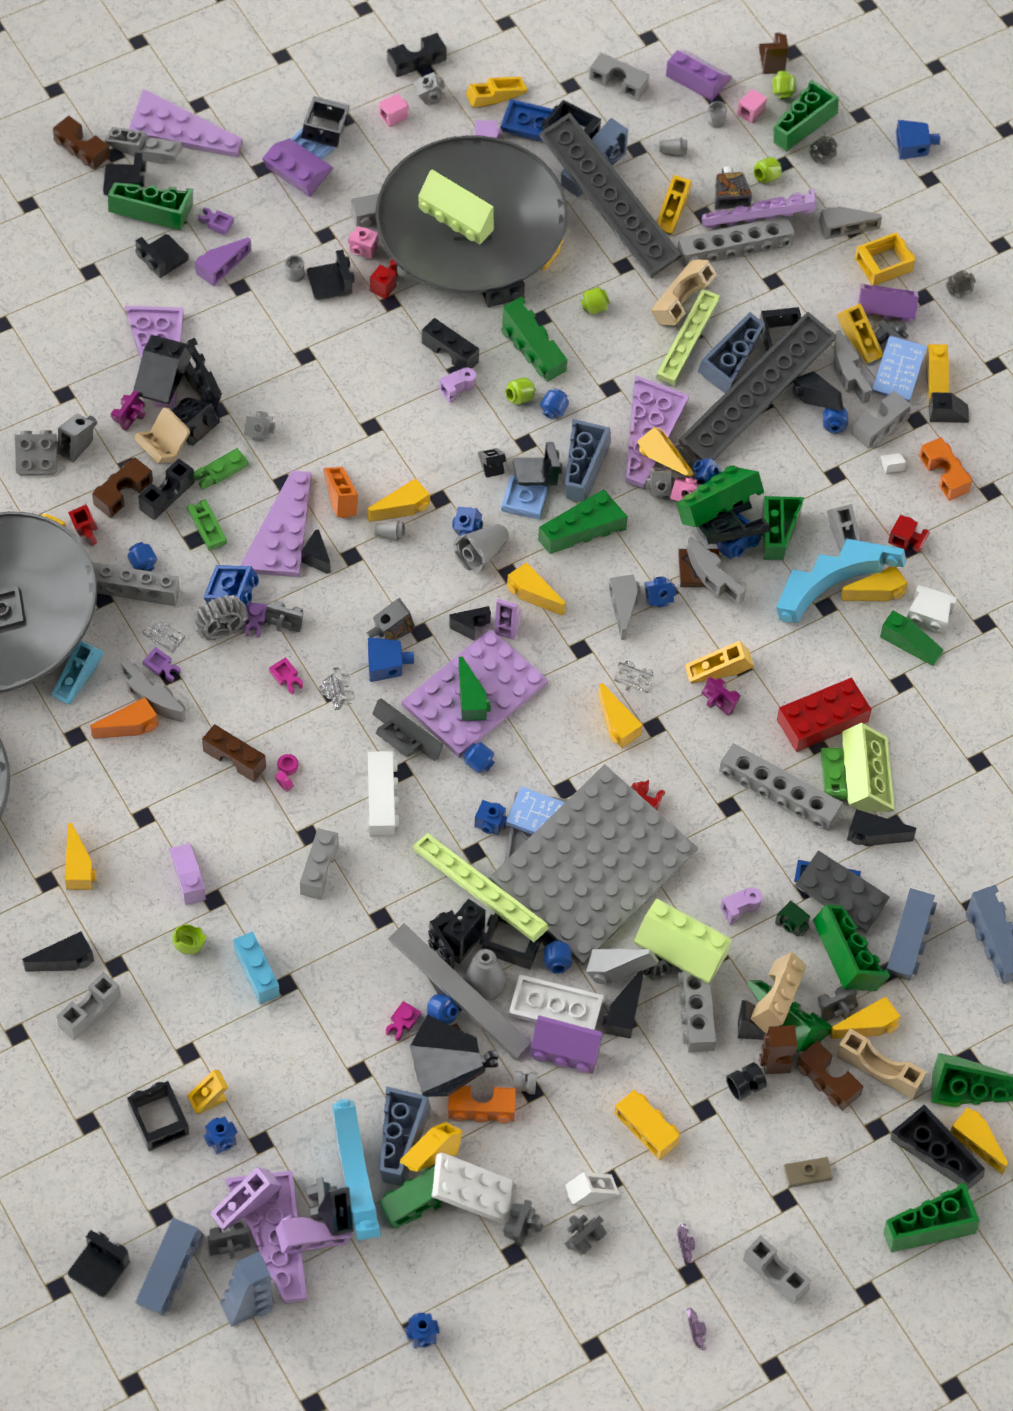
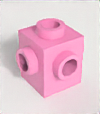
M357 226L354 233L351 232L348 238L350 252L371 259L379 245V233Z
M678 477L675 479L670 499L679 502L685 495L692 493L702 484L697 483V480L692 477Z

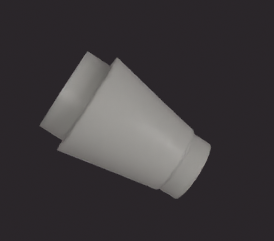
M681 137L660 141V152L678 156L686 155L687 139Z
M399 520L376 523L374 533L378 536L399 540V538H404L405 524Z

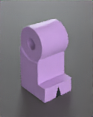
M463 368L442 377L439 382V390L450 403L456 400V394L472 390L475 387L476 372L472 368Z
M752 887L722 898L720 908L729 924L738 922L740 914L758 910L762 900V893L759 889Z

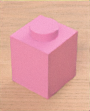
M751 89L739 101L737 115L753 123L765 111L767 98Z
M398 93L379 102V116L389 127L408 118L409 105Z

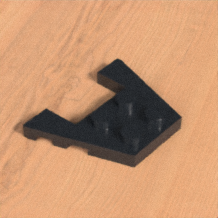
M194 337L187 341L186 348L196 366L194 369L189 361L184 375L200 395L201 400L211 403L213 409L218 407L222 393L212 372H208L204 365L206 359L203 353L199 354L195 346L198 343Z
M750 500L745 503L737 502L733 505V509L727 512H720L717 514L718 517L696 527L708 545L770 532L769 524L764 518L743 524L736 516L738 513L752 509Z

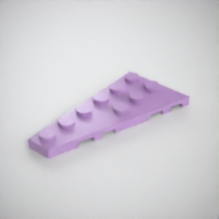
M143 89L129 127L130 130L146 132L147 137L179 141L186 148L238 157L242 146V138Z
M815 189L808 190L809 194L805 195L799 192L793 193L788 199L776 197L752 203L753 206L749 208L743 205L737 206L732 212L720 210L702 214L703 226L714 228L722 223L734 225L738 223L737 221L742 220L753 222L756 221V218L762 217L764 219H773L775 215L783 214L784 217L794 215L795 212L802 211V214L811 213L816 209Z
M125 306L140 359L151 335L181 342L183 308ZM177 389L169 405L154 401L155 406L175 408Z
M635 375L625 482L644 489L646 478H649L650 468H655L657 461L649 457L646 458L640 452V446L637 441L654 427L661 428L667 437L670 438L689 401V395Z
M290 472L240 566H252L256 574L300 577L301 551L304 544L311 472Z
M293 1171L275 1172L272 1174L281 1184L282 1188L265 1204L243 1219L284 1304L307 1301L302 1251L282 1254L276 1228L283 1218L288 1216L298 1218ZM247 1176L225 1178L230 1192Z

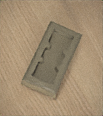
M828 1157L784 1164L789 1188L833 1179Z

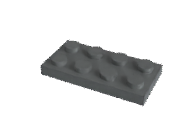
M819 850L795 884L796 888L824 906L826 904L843 906L855 925L865 933L868 932L890 899L889 895Z

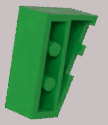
M764 496L762 518L769 524L770 532L763 533V560H784L802 511L804 497Z
M435 1167L426 1168L421 1172L422 1175L405 1181L402 1187L387 1192L378 1201L390 1224L396 1229L422 1217L421 1213L431 1207L434 1210L441 1208L440 1203L444 1201L432 1197Z

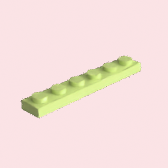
M702 289L657 373V379L675 385L720 300V295Z

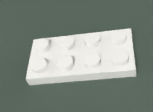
M519 975L508 1016L536 1023L538 1015L595 1030L604 995Z
M445 1153L436 1155L433 1198L501 1224L509 1222L512 1191L511 1179Z

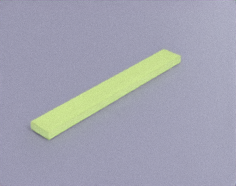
M429 833L413 845V850L533 942L549 929L545 921Z

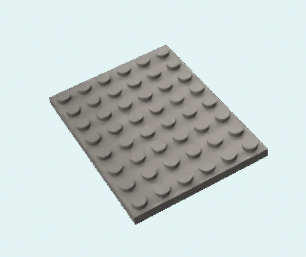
M604 764L489 877V880L545 921L549 926L546 932L554 940L567 943L571 947L572 956L580 964L584 965L590 959L592 950L600 949L698 850V847Z

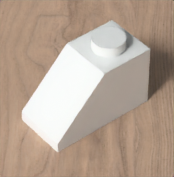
M583 1172L565 1185L572 1205L589 1206L619 1195L612 1174Z

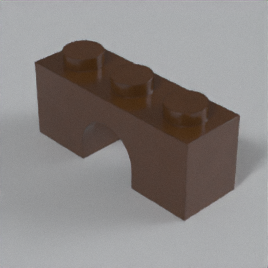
M68 115L53 127L55 143L67 149L72 156L79 158L85 166L95 170L110 158L109 145L96 135L89 140H81L83 138L82 125Z
M134 457L130 462H126L117 473L112 474L103 485L95 488L92 493L93 504L109 518H112L125 506L124 495L120 491L131 488L140 494L153 482L152 470Z
M216 724L202 738L203 751L218 761H221L223 757L228 758L235 764L237 772L252 782H255L266 768L265 754Z
M771 1026L768 1028L767 1035L763 1037L762 1053L759 1054L760 1066H764V1074L791 1073L793 1066L792 1055H795L797 1050L795 1026Z
M817 1040L798 1057L797 1068L802 1075L808 1076L813 1081V1085L818 1091H823L828 1096L833 1106H838L843 1111L861 1096L864 1086L849 1071L841 1077L830 1076L825 1069L831 1064L833 1055Z

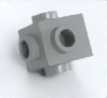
M434 72L414 81L417 94L425 105L446 96L444 92L445 83Z
M257 411L256 414L249 413L246 416L244 435L252 436L257 441H265L271 434H274L275 422H273V416H268L267 412Z
M650 468L649 478H646V490H649L654 498L662 499L666 498V496H671V489H673L675 478L672 477L670 468Z

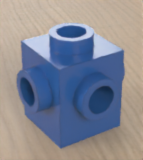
M711 458L699 460L693 466L692 471L695 476L692 478L696 479L697 483L703 485L711 480V477L720 474L723 470Z
M457 507L456 517L452 521L453 530L461 536L482 529V514L477 508Z
M660 576L655 577L654 581L644 582L646 602L650 606L666 607L669 603L674 602V596L677 594L676 586L668 578Z
M482 800L475 815L474 827L481 829L487 834L493 833L498 835L501 828L505 829L506 808L499 803Z
M225 1116L220 1119L214 1118L205 1126L206 1134L204 1139L209 1147H213L216 1154L236 1145L235 1134L238 1133L234 1123L232 1121L228 1122Z
M421 1312L414 1314L412 1318H408V1327H405L408 1341L412 1340L414 1349L426 1348L436 1344V1335L440 1333L438 1322L432 1319L431 1313L425 1314Z

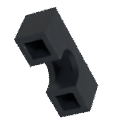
M438 32L422 37L421 50L418 52L409 51L404 44L387 49V63L396 77L446 61L447 48Z
M435 317L422 329V344L436 354L442 348L446 350L452 359V365L458 369L473 368L479 363V348Z
M179 458L165 471V479L158 488L151 484L138 496L139 509L153 520H156L195 483L194 469Z

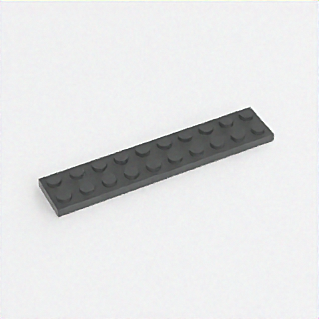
M571 113L539 133L542 141L650 278L682 257L680 251Z
M807 312L679 438L678 443L698 460L708 458L715 460L836 340L837 335Z

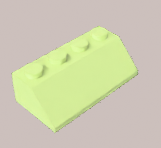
M431 170L418 196L419 208L424 213H429L439 222L447 224L455 232H460L470 241L480 245L494 230V207L436 171Z
M863 723L843 731L842 745L844 748L848 791L847 800L849 805L864 812L895 810L887 737Z
M656 898L645 915L633 943L644 949H650L656 956L709 984L728 955L732 939Z

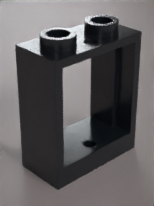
M313 96L303 124L301 138L338 148L348 119L350 105ZM314 116L340 122L337 131L311 124Z
M565 100L556 105L552 110V114L546 117L542 123L543 130L571 113L578 124L585 127L584 131L591 140L601 129L600 118Z
M799 307L761 311L760 320L765 323L762 336L766 352L772 347L768 328L794 325L802 318Z
M467 899L443 929V936L455 954V962L458 964L464 960L480 940L482 933L485 932L486 910L470 899Z
M496 913L494 915L490 914L487 922L488 931L487 933H482L479 942L482 945V950H491L497 959L530 970L545 933L535 942L530 940L525 953L493 943L491 940L499 921L506 924L509 923Z
M169 1081L157 1082L151 1088L144 1091H135L127 1097L128 1107L148 1151L190 1134L189 1125ZM167 1096L177 1122L148 1133L137 1108Z

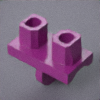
M133 391L131 395H124L120 402L122 408L114 409L111 412L113 421L119 423L123 430H128L136 419H144L146 416L143 410L145 403L140 399L138 391Z
M712 677L708 678L706 686L701 692L709 699L706 705L709 708L716 705L725 714L731 715L741 695L737 691L729 692L725 689L727 685L721 678L716 680Z

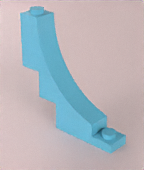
M846 539L839 557L819 554L812 573L792 569L776 607L779 620L799 623L806 609L818 596L842 581L860 575L881 573L885 564L893 567H904L906 564L904 549Z
M340 1099L331 1105L345 1187H349L352 1223L358 1241L381 1237L364 1159L356 1106L353 1100Z

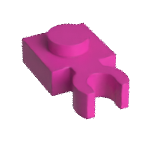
M286 657L269 667L270 674L280 686L285 683L287 684V690L290 694H294L293 685H298L300 689L303 688L302 680L297 677L298 671Z
M402 1001L391 1016V1021L394 1023L387 1026L386 1035L388 1036L391 1031H397L395 1040L399 1041L402 1038V1030L410 1031L420 1018L421 1011Z

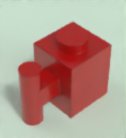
M393 259L390 260L388 268L380 264L369 277L370 292L385 300L396 288L397 264Z
M87 504L69 511L68 514L80 537L85 535L90 545H96L97 539L93 531L97 530L98 526Z
M900 514L890 532L888 543L906 551L912 542L915 544L913 550L920 552L930 531L923 529L921 534L917 533L919 522L911 517Z

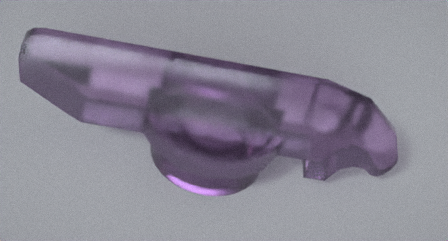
M683 1223L677 1229V1237L684 1264L690 1265L693 1257L691 1250L695 1249V1241L693 1237L687 1236L689 1230L685 1228L686 1224Z
M687 1308L686 1313L693 1342L697 1348L704 1351L706 1350V1346H704L706 1339H703L702 1336L706 1334L705 1323L698 1320L697 1313L692 1308Z

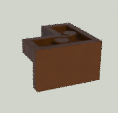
M775 33L773 43L759 44L763 74H775L785 71L789 49L786 34Z

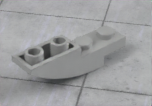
M112 127L105 139L108 145L131 156H135V153H142L144 160L162 163L163 159L176 161L183 148L182 143L179 141L147 137L144 131Z
M838 330L836 331L837 338L834 342L833 350L837 375L845 391L854 390L864 404L870 401L872 386L868 381L866 382L861 369L858 367L860 360L858 352L853 350L847 336H844Z
M691 536L688 539L687 552L698 577L715 596L719 598L724 593L736 604L740 605L745 598L746 589L740 582L733 580L725 570L720 569L721 560L717 554L711 553L702 542L695 540Z
M128 659L121 662L122 674L128 679V692L137 701L145 697L155 713L180 722L186 720L184 704L180 700L176 701L167 686L164 687L160 682L153 685L148 677L145 678L141 674L137 664H132Z

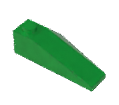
M749 980L747 983L759 1002L772 989V986L762 980ZM792 1001L785 1021L780 1026H795L797 1037L796 1051H806L817 1040L821 1042L831 1033L832 1026L814 1012L811 1014L804 1012L800 1009L801 1004Z
M938 1053L932 1072V1103L958 1107L960 1104L972 1103L973 1105H978L980 1102L994 1101L998 1103L1013 1101V1074L964 1058Z

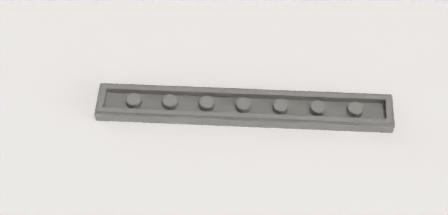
M405 923L389 937L388 940L447 996H450L472 1020L515 1060L531 1044Z

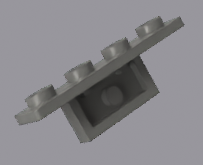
M382 698L377 701L373 716L384 723L376 731L379 737L406 757L420 750L434 761L439 758L443 748V744Z

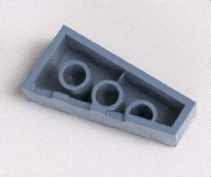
M610 118L592 138L593 143L612 166L626 154L628 129L613 118ZM563 169L561 172V186L579 197L583 193L568 172Z
M749 312L701 360L698 372L722 392L726 393L735 383L756 345L765 323Z
M576 419L572 420L565 478L567 499L582 502L588 498L611 444L610 427Z
M995 884L972 893L966 917L968 922L973 924L978 941H982L986 957L989 960L991 959L994 964L996 976L1001 978L1003 984L1013 981V924L1006 920V907L1003 901L999 902L996 893L999 891Z
M910 888L886 969L890 975L911 980L912 974L917 976L920 963L916 962L918 954L923 955L926 943L922 942L924 934H929L931 922H928L930 914L934 915L937 902H933L935 895Z
M386 1086L380 1173L383 1182L402 1186L407 1180L410 1170L407 1166L400 1163V1159L421 1139L431 1106L428 1097Z
M172 1218L135 1303L162 1316H164L165 1312L170 1311L174 1301L172 1298L176 1290H179L183 1276L189 1268L192 1258L204 1236L197 1227Z
M256 1252L237 1261L232 1273L233 1278L228 1283L230 1289L225 1290V1298L220 1302L231 1327L256 1315L263 1316L273 1308L271 1277L260 1252Z

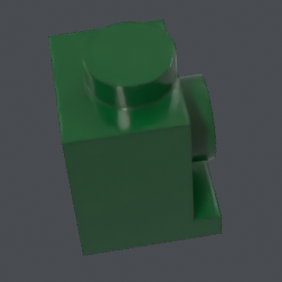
M790 900L777 913L775 924L777 926L782 924L787 932L793 933L796 936L799 934L804 935L810 927V915Z

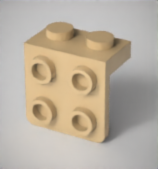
M166 407L161 410L151 431L137 432L134 440L156 463H169L176 460L190 434V430Z

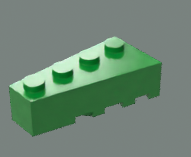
M811 79L808 87L802 90L800 97L791 104L788 112H785L774 125L773 143L786 152L838 114L839 97Z
M114 183L108 194V212L180 231L193 206V189L191 188L181 191L177 190V187H169L168 190L157 189V186L152 185L142 188L139 184Z
M521 296L503 306L501 330L503 335L513 342L514 347L523 353L526 361L536 368L539 376H543L549 382L567 371V358L554 340L549 341L547 330L543 325L539 327L534 318L536 315L532 309L529 311L524 306L526 301Z
M732 465L726 467L720 474L711 477V480L705 484L698 486L692 493L685 495L676 504L682 524L698 527L718 517V512H727L733 509V504L740 501L745 503L750 500L749 496L755 493L759 496L765 492L758 471Z
M603 489L539 527L538 541L549 554L574 547L576 543H586L598 536L605 537L617 530L619 532L627 529L628 516Z
M826 904L812 921L843 989L855 988V990L877 991L891 975L887 970L883 971L879 966L880 959L876 954H871L866 947L869 944L867 940L855 931L858 927L845 908L840 905Z
M963 1182L957 1188L951 1191L947 1190L931 1201L928 1199L914 1209L910 1208L887 1219L884 1236L890 1252L976 1234L979 1218L966 1183Z

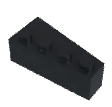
M925 1104L891 1131L892 1142L957 1185L965 1182L969 1190L984 1177L985 1168Z

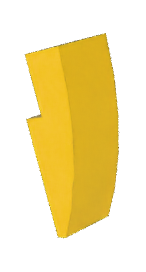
M521 76L488 78L487 83L470 84L466 96L472 108L484 107L516 98L526 93L528 89Z

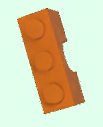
M942 437L921 445L919 458L927 470L931 471L940 468L947 472L941 475L939 487L947 499L950 501L969 493L972 478L963 469L960 459L954 456L950 445Z
M463 1086L449 1095L448 1119H453L454 1121L468 1119L477 1122L492 1120L499 1123L514 1121L516 1088L494 1087L492 1099L486 1103H479L472 1098L471 1086Z

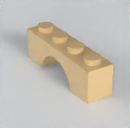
M691 260L650 311L659 325H676L686 313L682 307L685 299L695 291L707 287L717 274L709 260Z
M793 951L774 961L769 976L775 983L769 993L756 1004L750 1018L765 1033L768 1032L769 1027L780 1026L784 1023L807 967Z
M849 1029L843 1038L836 1055L911 1099H914L927 1073L909 1061L896 1062L888 1059L872 1046L868 1038L852 1029Z

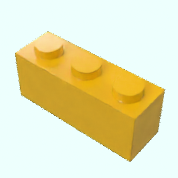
M634 1089L615 1105L614 1115L658 1160L662 1159L679 1144V1130L664 1119L660 1110L654 1109L649 1104L644 1094H639Z

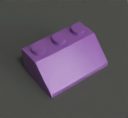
M677 50L667 61L666 76L711 101L732 79V75L685 50Z
M290 138L273 144L262 158L267 169L309 197L333 170L331 165Z
M860 284L858 304L861 303L866 316L880 314V318L891 319L894 316L899 317L901 321L910 322L911 319L916 318L919 295L918 291Z
M538 1015L530 1048V1057L539 1062L548 1061L555 1063L558 1067H570L580 1073L589 1072L593 1074L600 1052L602 1032Z

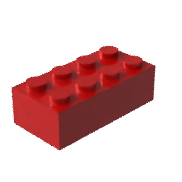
M851 677L779 707L777 721L794 750L798 752L837 736L860 723H868L872 709Z

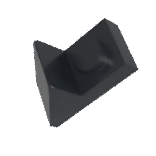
M498 448L478 452L486 477L504 474L503 462H506L505 453Z
M489 606L449 614L450 629L471 640H475L476 626L483 627L491 623Z

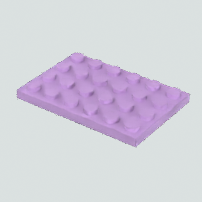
M489 629L402 700L401 706L459 758L469 749L473 742L475 744L544 688L548 684V679L492 629ZM461 656H463L485 689L486 699H490L491 712H487L486 720L461 721L458 661Z

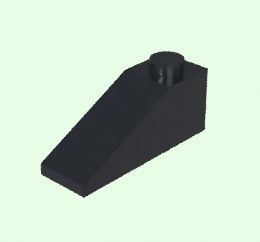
M812 371L794 380L793 393L796 398H799L804 403L838 411L844 410L841 392L816 372Z
M856 809L847 840L856 845L865 846L911 842L914 840L917 828Z
M82 931L22 958V962L26 972L73 971L88 967L91 962H94V957Z
M644 971L638 972L612 1002L609 1013L604 1012L602 1025L606 1026L605 1034L631 1039Z

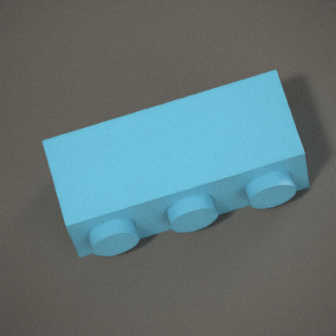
M254 932L233 939L234 952L259 1004L279 997V984Z

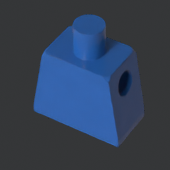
M898 120L896 139L899 160L927 156L930 145H940V133L930 134L927 123Z
M368 638L370 682L402 676V665L414 664V652H402L399 640Z

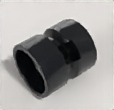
M755 1062L742 1067V1071L736 1070L726 1075V1082L730 1092L738 1101L750 1096L751 1091L756 1093L767 1087L766 1078L761 1068Z

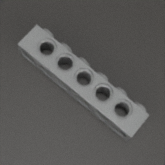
M782 216L678 238L677 249L682 254L680 259L683 266L686 267L691 260L715 262L726 258L731 259L736 256L750 255L755 252L769 251L793 245L794 230L788 216Z
M92 562L97 578L98 594L176 606L180 591L179 576Z
M734 743L721 760L719 772L726 778L734 779L743 787L754 790L761 797L776 802L779 807L787 808L799 818L807 819L820 829L829 831L841 812L843 802ZM776 787H781L783 790H778ZM812 807H818L820 810H815Z
M680 969L681 972L677 973L678 985H682V991L679 992L680 1004H684V1011H681L682 1024H686V1031H683V1042L688 1044V1052L714 1051L716 1036L711 985ZM695 985L699 989L694 990L691 989L689 986ZM692 1005H698V1006H700L701 1008H700V1009H694V1008H692L691 1006H692ZM694 1025H700V1026H702L703 1028H702V1029H696V1028H694L693 1026H694Z

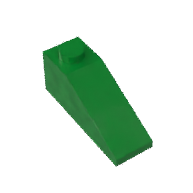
M892 610L882 625L880 638L934 666L943 652V649L912 620Z
M461 656L458 661L461 721L486 720L487 712H491L490 699H486L485 689L463 656Z

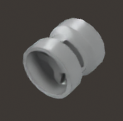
M717 101L709 105L707 123L711 127L720 128L725 124L727 107L724 103Z
M298 255L287 257L285 260L286 278L292 282L302 280L305 275L303 258Z
M515 1071L513 1088H516V1093L526 1091L528 1094L535 1095L537 1073L530 1072L529 1074H524L522 1071Z

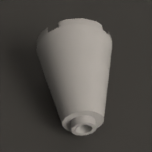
M495 524L456 538L454 541V546L456 545L457 548L455 555L459 563L467 570H475L474 573L483 570L508 541V530L500 524Z
M483 949L476 953L463 975V979L485 1000L496 999L502 994L506 985L505 973L494 952L488 949Z

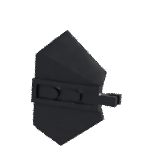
M429 1015L426 1016L410 1045L416 1077L421 1093L425 1097L449 1096L485 1073V1068L498 1067L497 1050L488 1051L484 1056H480L477 1037Z

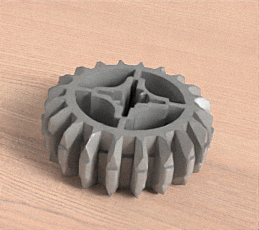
M228 595L224 597L219 596L217 599L205 602L204 606L199 607V610L194 613L195 615L192 618L193 627L201 639L216 640L217 638H223L235 633L236 630L241 629V625L246 623L245 620L248 618L247 609L239 597L234 595L230 597Z

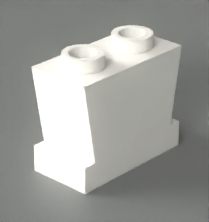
M918 585L907 618L912 620L917 626H923L934 632L945 634L949 614L953 613L957 597Z

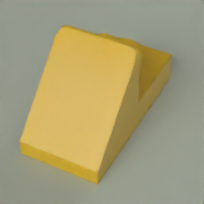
M213 1070L187 1097L195 1113L200 1114L224 1103L227 1100L224 1092L229 1087L220 1070Z

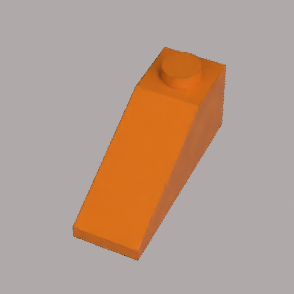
M344 467L324 468L330 501L336 516L341 518L357 516L358 494Z
M144 697L91 724V736L93 739L142 735L153 731L158 726V718Z

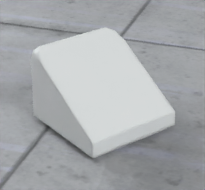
M900 453L881 456L885 473L905 471L906 461Z

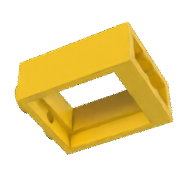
M897 232L856 248L855 260L871 285L875 286L913 272L916 262L915 256L909 251L905 240ZM893 249L901 263L880 270L872 256Z

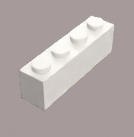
M393 751L368 752L370 836L395 835V827H399V815H395L394 810L398 809L399 806L398 796H394V790H398V778L393 776V772H397V759H393Z

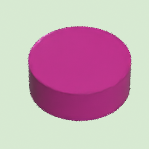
M292 754L280 756L277 761L278 771H283L287 776L295 774L298 770L297 758Z
M280 770L275 774V780L283 790L289 791L294 787L292 781L283 771Z

